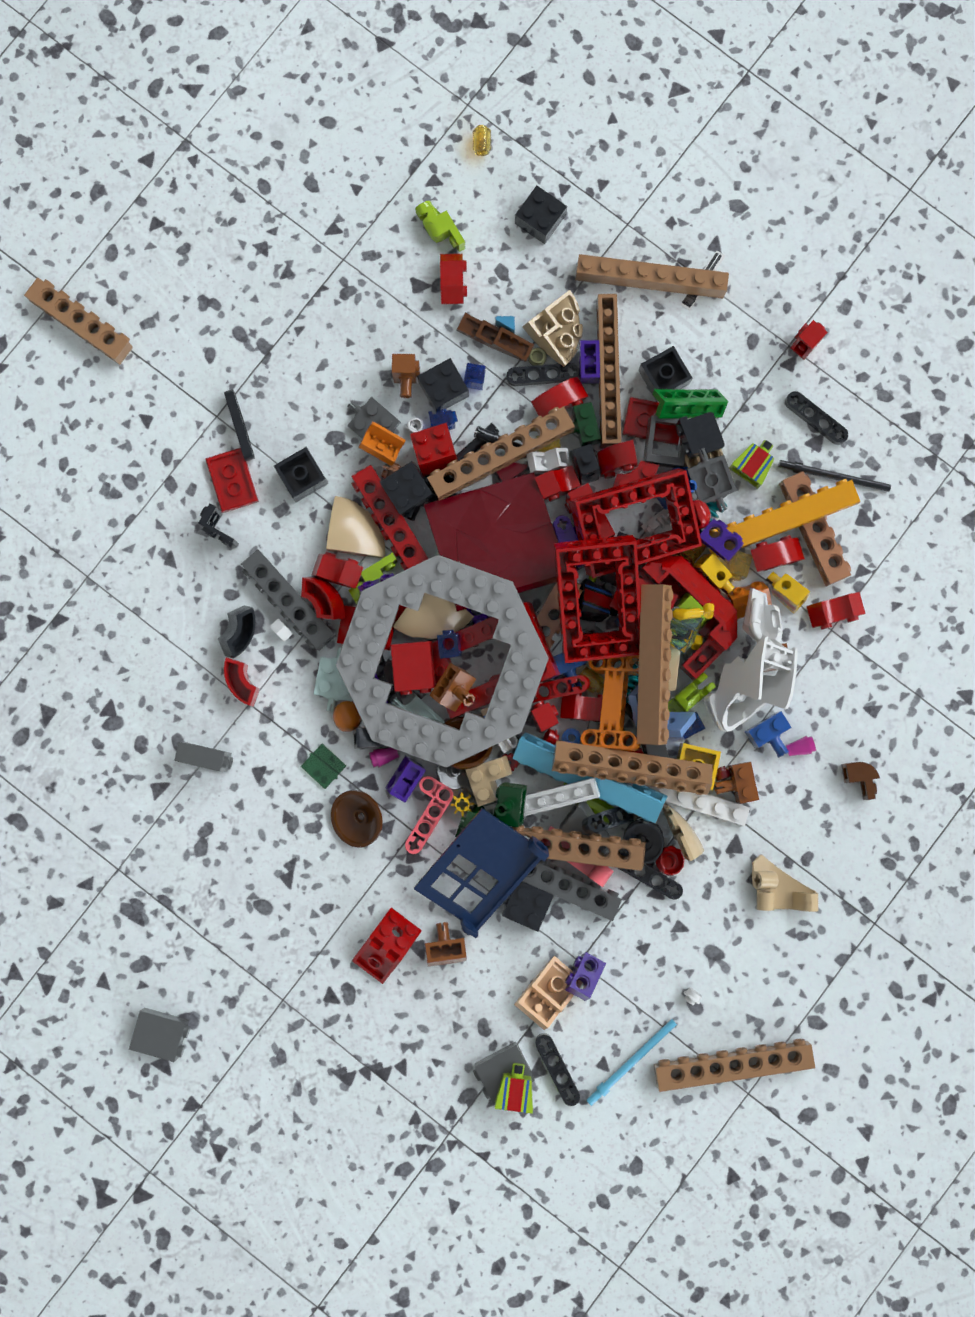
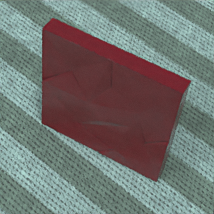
M534 472L424 504L440 556L513 581L518 593L557 582L554 543H558L542 494L535 480ZM455 604L456 611L467 609L466 607Z

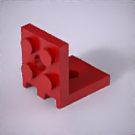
M391 907L352 959V962L383 984L401 962L422 930ZM392 930L397 931L400 937L395 936Z

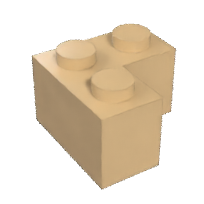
M507 756L483 763L475 768L466 769L478 807L498 800L496 798L497 784L495 780L513 774Z

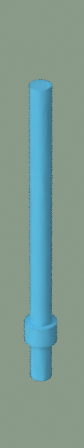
M673 1019L661 1028L606 1082H602L596 1087L597 1090L587 1099L591 1106L600 1097H605L610 1092L609 1089L677 1025Z

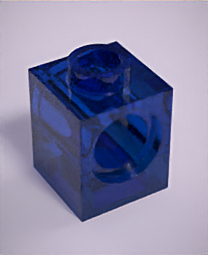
M467 363L464 383L467 388L483 390L486 366Z
M444 630L442 635H437L440 659L462 656L459 633H454V630ZM448 638L454 641V647L450 650L445 647V641Z

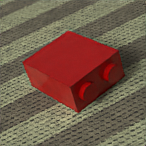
M432 641L391 645L395 692L400 691L401 695L412 694V690L419 689L420 693L431 692V688L436 686Z

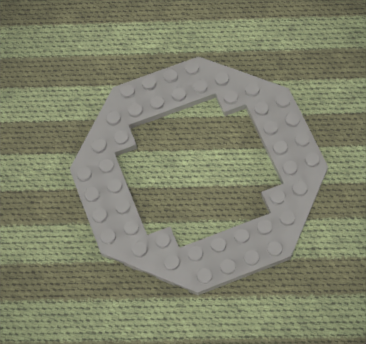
M436 555L361 592L336 666L372 741L443 767H448L522 733L549 657L513 581ZM425 593L499 619L493 638L511 645L485 718L466 711L460 730L387 704L392 684L374 678L399 605L419 611Z

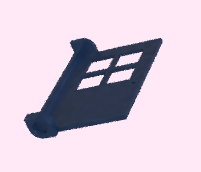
M481 808L414 886V890L460 919L462 931L467 935L477 938L478 930L540 860L545 861L549 857V850L534 836L528 840ZM458 854L476 865V868L465 880L446 869ZM480 869L498 880L487 894L469 884ZM443 872L461 884L450 898L431 887ZM464 887L483 898L471 912L453 901Z

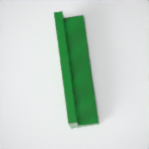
M654 389L652 394L659 402L655 414L658 418H682L685 416L693 418L708 412L714 413L715 418H722L729 402L718 389Z

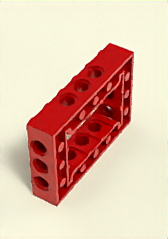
M678 468L570 499L569 503L578 541L601 538L599 529L601 525L597 521L596 512L607 514L614 509L628 508V505L645 503L646 500L655 497H665L672 530L636 540L638 565L702 546L687 471ZM610 561V564H605V562L592 563L590 566H585L584 564L586 575L596 578L615 572V561Z
M626 535L554 543L562 652L565 663L639 655L641 607L637 541L634 536ZM610 561H615L619 631L583 635L579 618L581 617L578 603L580 593L577 587L578 572L576 565L585 564V566H590L592 563L601 562L610 564Z
M526 602L523 604L549 657L540 681L541 683L560 675V672L532 603ZM494 617L488 618L432 642L436 684L451 662L449 656L459 655L463 650L478 647L480 643L487 640H494L493 635L499 619ZM499 678L470 689L468 692L475 697L474 701L469 698V701L473 703L472 705L466 706L462 702L456 712L446 708L450 719L464 715L466 711L471 712L490 704Z

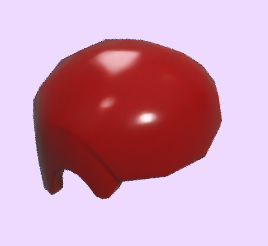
M693 500L698 528H705L710 522V509L705 502Z
M673 845L664 847L661 855L655 860L659 871L668 876L678 874L684 867L683 854L680 849Z

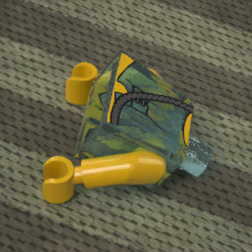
M707 603L703 606V610L700 608L682 609L674 607L670 623L672 631L670 645L676 647L684 654L690 647L693 650H698L700 645L703 644L702 636L697 635L703 620L701 616L711 619L714 615V605Z

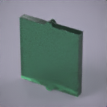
M322 743L313 753L309 754L310 757L300 767L326 789L334 779H338V775L347 765Z

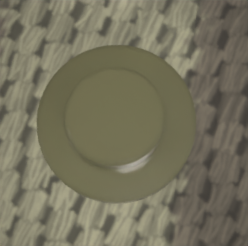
M541 348L532 349L528 357V361L532 366L544 365L547 359L545 351Z

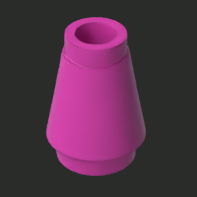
M812 736L802 737L786 745L789 756L807 755L816 751Z
M391 747L373 749V752L369 753L372 766H378V768L399 758L397 750Z

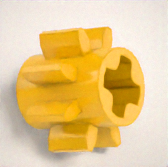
M461 792L460 798L453 796L456 802L450 804V806L456 807L454 814L460 811L462 817H464V812L471 811L469 806L474 805V803L469 802L471 795L465 798L463 797V792ZM460 799L468 802V806L464 808L465 810H461V807L457 806Z

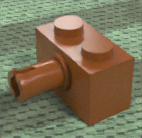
M392 354V376L394 383H400V397L412 398V383L417 384V376L420 375L419 360H416L415 354Z
M450 662L429 696L439 704L456 712L462 702L466 706L473 704L469 701V698L474 701L475 697L468 691L471 689L476 678Z
M751 762L729 765L728 768L731 769L730 773L732 775L731 779L714 783L716 788L723 786V788L715 789L717 795L733 791L737 804L759 800Z
M443 922L444 931H442L441 923L436 924L437 942L425 943L428 967L467 961L464 938L451 940L448 922Z

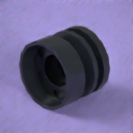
M636 819L625 829L623 840L631 838L641 839L642 835H645V838L649 840L645 842L644 864H649L657 860L663 851V831L657 823ZM623 848V851L625 852L626 856H628V850Z

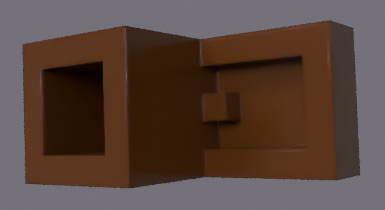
M865 762L841 764L844 783L860 782L863 800L876 799L877 787L873 783V779L880 778L877 770Z

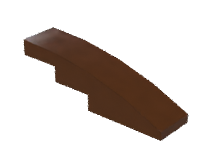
M466 312L456 330L492 349L524 362L527 361L534 344L505 328H498Z

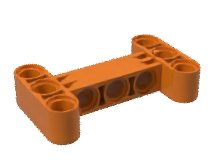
M639 655L588 661L589 666L595 672L605 674L600 729L583 731L580 737L582 744L628 752L637 751L640 747V744H637V736L631 732L623 731L628 678L629 675L639 676V667L633 669L634 663L639 661ZM599 660H603L602 665L600 667H596V663ZM621 660V666L615 668V663ZM594 735V742L589 744L588 739ZM614 737V742L611 745H607L608 738ZM633 738V743L630 746H626L627 739Z

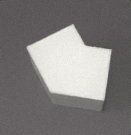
M279 618L270 626L284 642L293 634Z
M513 736L498 743L504 754L516 747L519 741L516 736Z

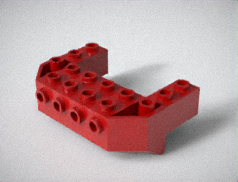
M666 556L650 561L638 572L639 577L655 585H671L673 593L678 595L675 603L687 592L702 607L707 603L714 605L712 619L698 631L706 641L679 667L692 680H695L737 639V610L729 600L720 594L716 587L707 581L704 575L694 569L693 565L682 556Z

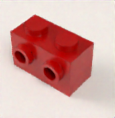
M814 320L809 325L805 323L794 337L796 340L790 349L805 360L828 332L821 323Z
M541 701L532 706L533 710H531L530 714L540 733L559 724L556 718L559 714L554 704L550 705L549 702L544 704Z

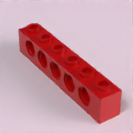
M372 465L352 475L351 477L354 482L351 484L356 493L361 492L363 496L361 501L366 509L370 507L373 514L371 517L375 524L380 523L383 528L380 532L386 541H391L393 546L390 548L396 557L400 556L403 562L400 564L405 571L428 560L429 558L404 517L398 513L381 486V480ZM369 485L375 487L372 493H366L365 489ZM378 501H383L385 506L382 509H376L375 504ZM386 518H394V524L390 526L386 525ZM398 533L405 535L404 540L401 542H397L394 539ZM412 549L415 551L413 557L407 558L404 556L405 551Z

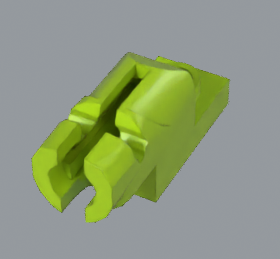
M430 200L422 202L415 208L417 216L423 221V226L433 241L439 243L448 238L452 247H456L459 252L466 249L465 240L447 210L440 213Z
M393 553L363 570L361 576L364 581L360 580L356 589L351 588L348 590L356 604L360 598L358 586H361L366 581L379 579L383 575L382 571H390L396 566L397 559Z
M703 672L697 679L685 686L668 701L669 712H688L716 687L715 684L711 682L703 689H699L698 685L708 678Z

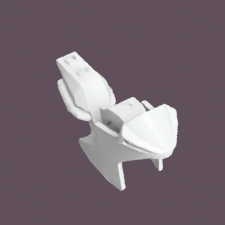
M750 588L742 628L757 644L747 659L737 657L730 664H724L718 690L716 693L706 695L703 700L716 726L725 732L734 730L766 704H771L785 710L788 709L793 697L798 650L796 647L788 649L780 643L783 634L780 609L776 605H768L766 593L754 588ZM769 668L778 670L775 676L763 675V671ZM744 695L747 696L743 702L732 704L736 699L742 701Z

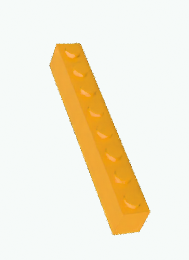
M847 479L836 482L835 487H822L814 495L810 496L807 493L799 496V500L792 503L789 500L781 503L780 508L775 510L771 507L761 511L762 515L757 517L754 514L743 518L744 522L738 524L736 521L729 523L726 529L731 533L736 532L743 538L742 542L744 544L741 547L742 549L857 505L861 501L853 481L847 482ZM713 529L709 531V535L712 538H717L720 536V532ZM731 541L724 543V547L727 550L735 548L734 543Z

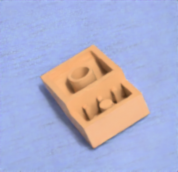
M553 956L514 1005L543 1030L548 1029L574 996L565 990L567 986L565 983L566 978L573 971L557 957ZM577 980L576 985L578 988H580V986L583 983L582 981Z

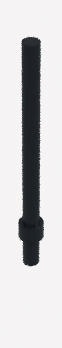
M780 460L778 467L792 470L793 473L804 471L807 474L838 481L847 479L848 482L852 480L856 485L887 492L891 489V484L810 467L797 461L793 463Z

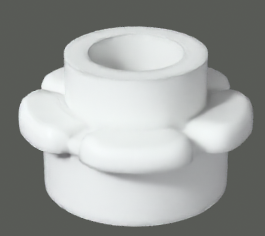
M414 417L407 423L406 428L410 434L424 430L425 423L422 419Z
M690 987L687 991H684L686 995L684 999L692 1005L695 1003L700 1004L699 1001L702 996Z

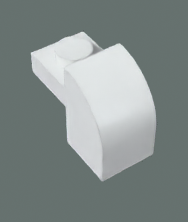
M554 448L546 452L526 454L530 473L534 472L537 475L571 465L568 448Z

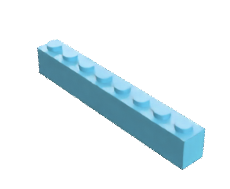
M526 732L519 739L513 759L517 760L520 764L528 765L539 773L548 774L555 780L563 781L567 784L594 778L552 771L555 745ZM595 778L600 799L605 800L610 805L623 808L627 813H634L645 821L656 823L668 797L667 795L645 785L639 786L633 783H620L614 780Z

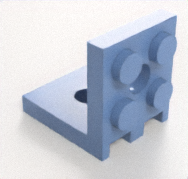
M638 685L628 695V702L632 708L633 721L636 724V728ZM670 712L667 725L669 737L682 738L696 720L695 712Z

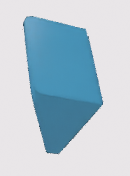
M497 316L496 326L499 328L503 327L515 334V316Z

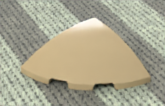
M571 290L567 291L522 326L533 341L563 367L572 360L578 351L576 348L579 340L582 338L583 325L580 324L578 315L580 308Z
M335 496L329 524L327 551L384 558V537L378 525L372 519L371 514L358 505V503L347 498Z
M425 593L419 611L407 607L393 628L414 638L437 639L459 631L474 616L466 609L456 611L455 604L450 601Z
M665 803L662 808L674 839L678 841L684 858L689 861L696 859L704 852L701 841L688 822Z

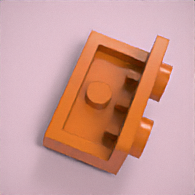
M372 422L358 448L392 466L405 443V439Z
M756 581L745 587H736L727 594L737 610V619L745 616L750 588L766 593L768 605H772L769 588L763 581Z

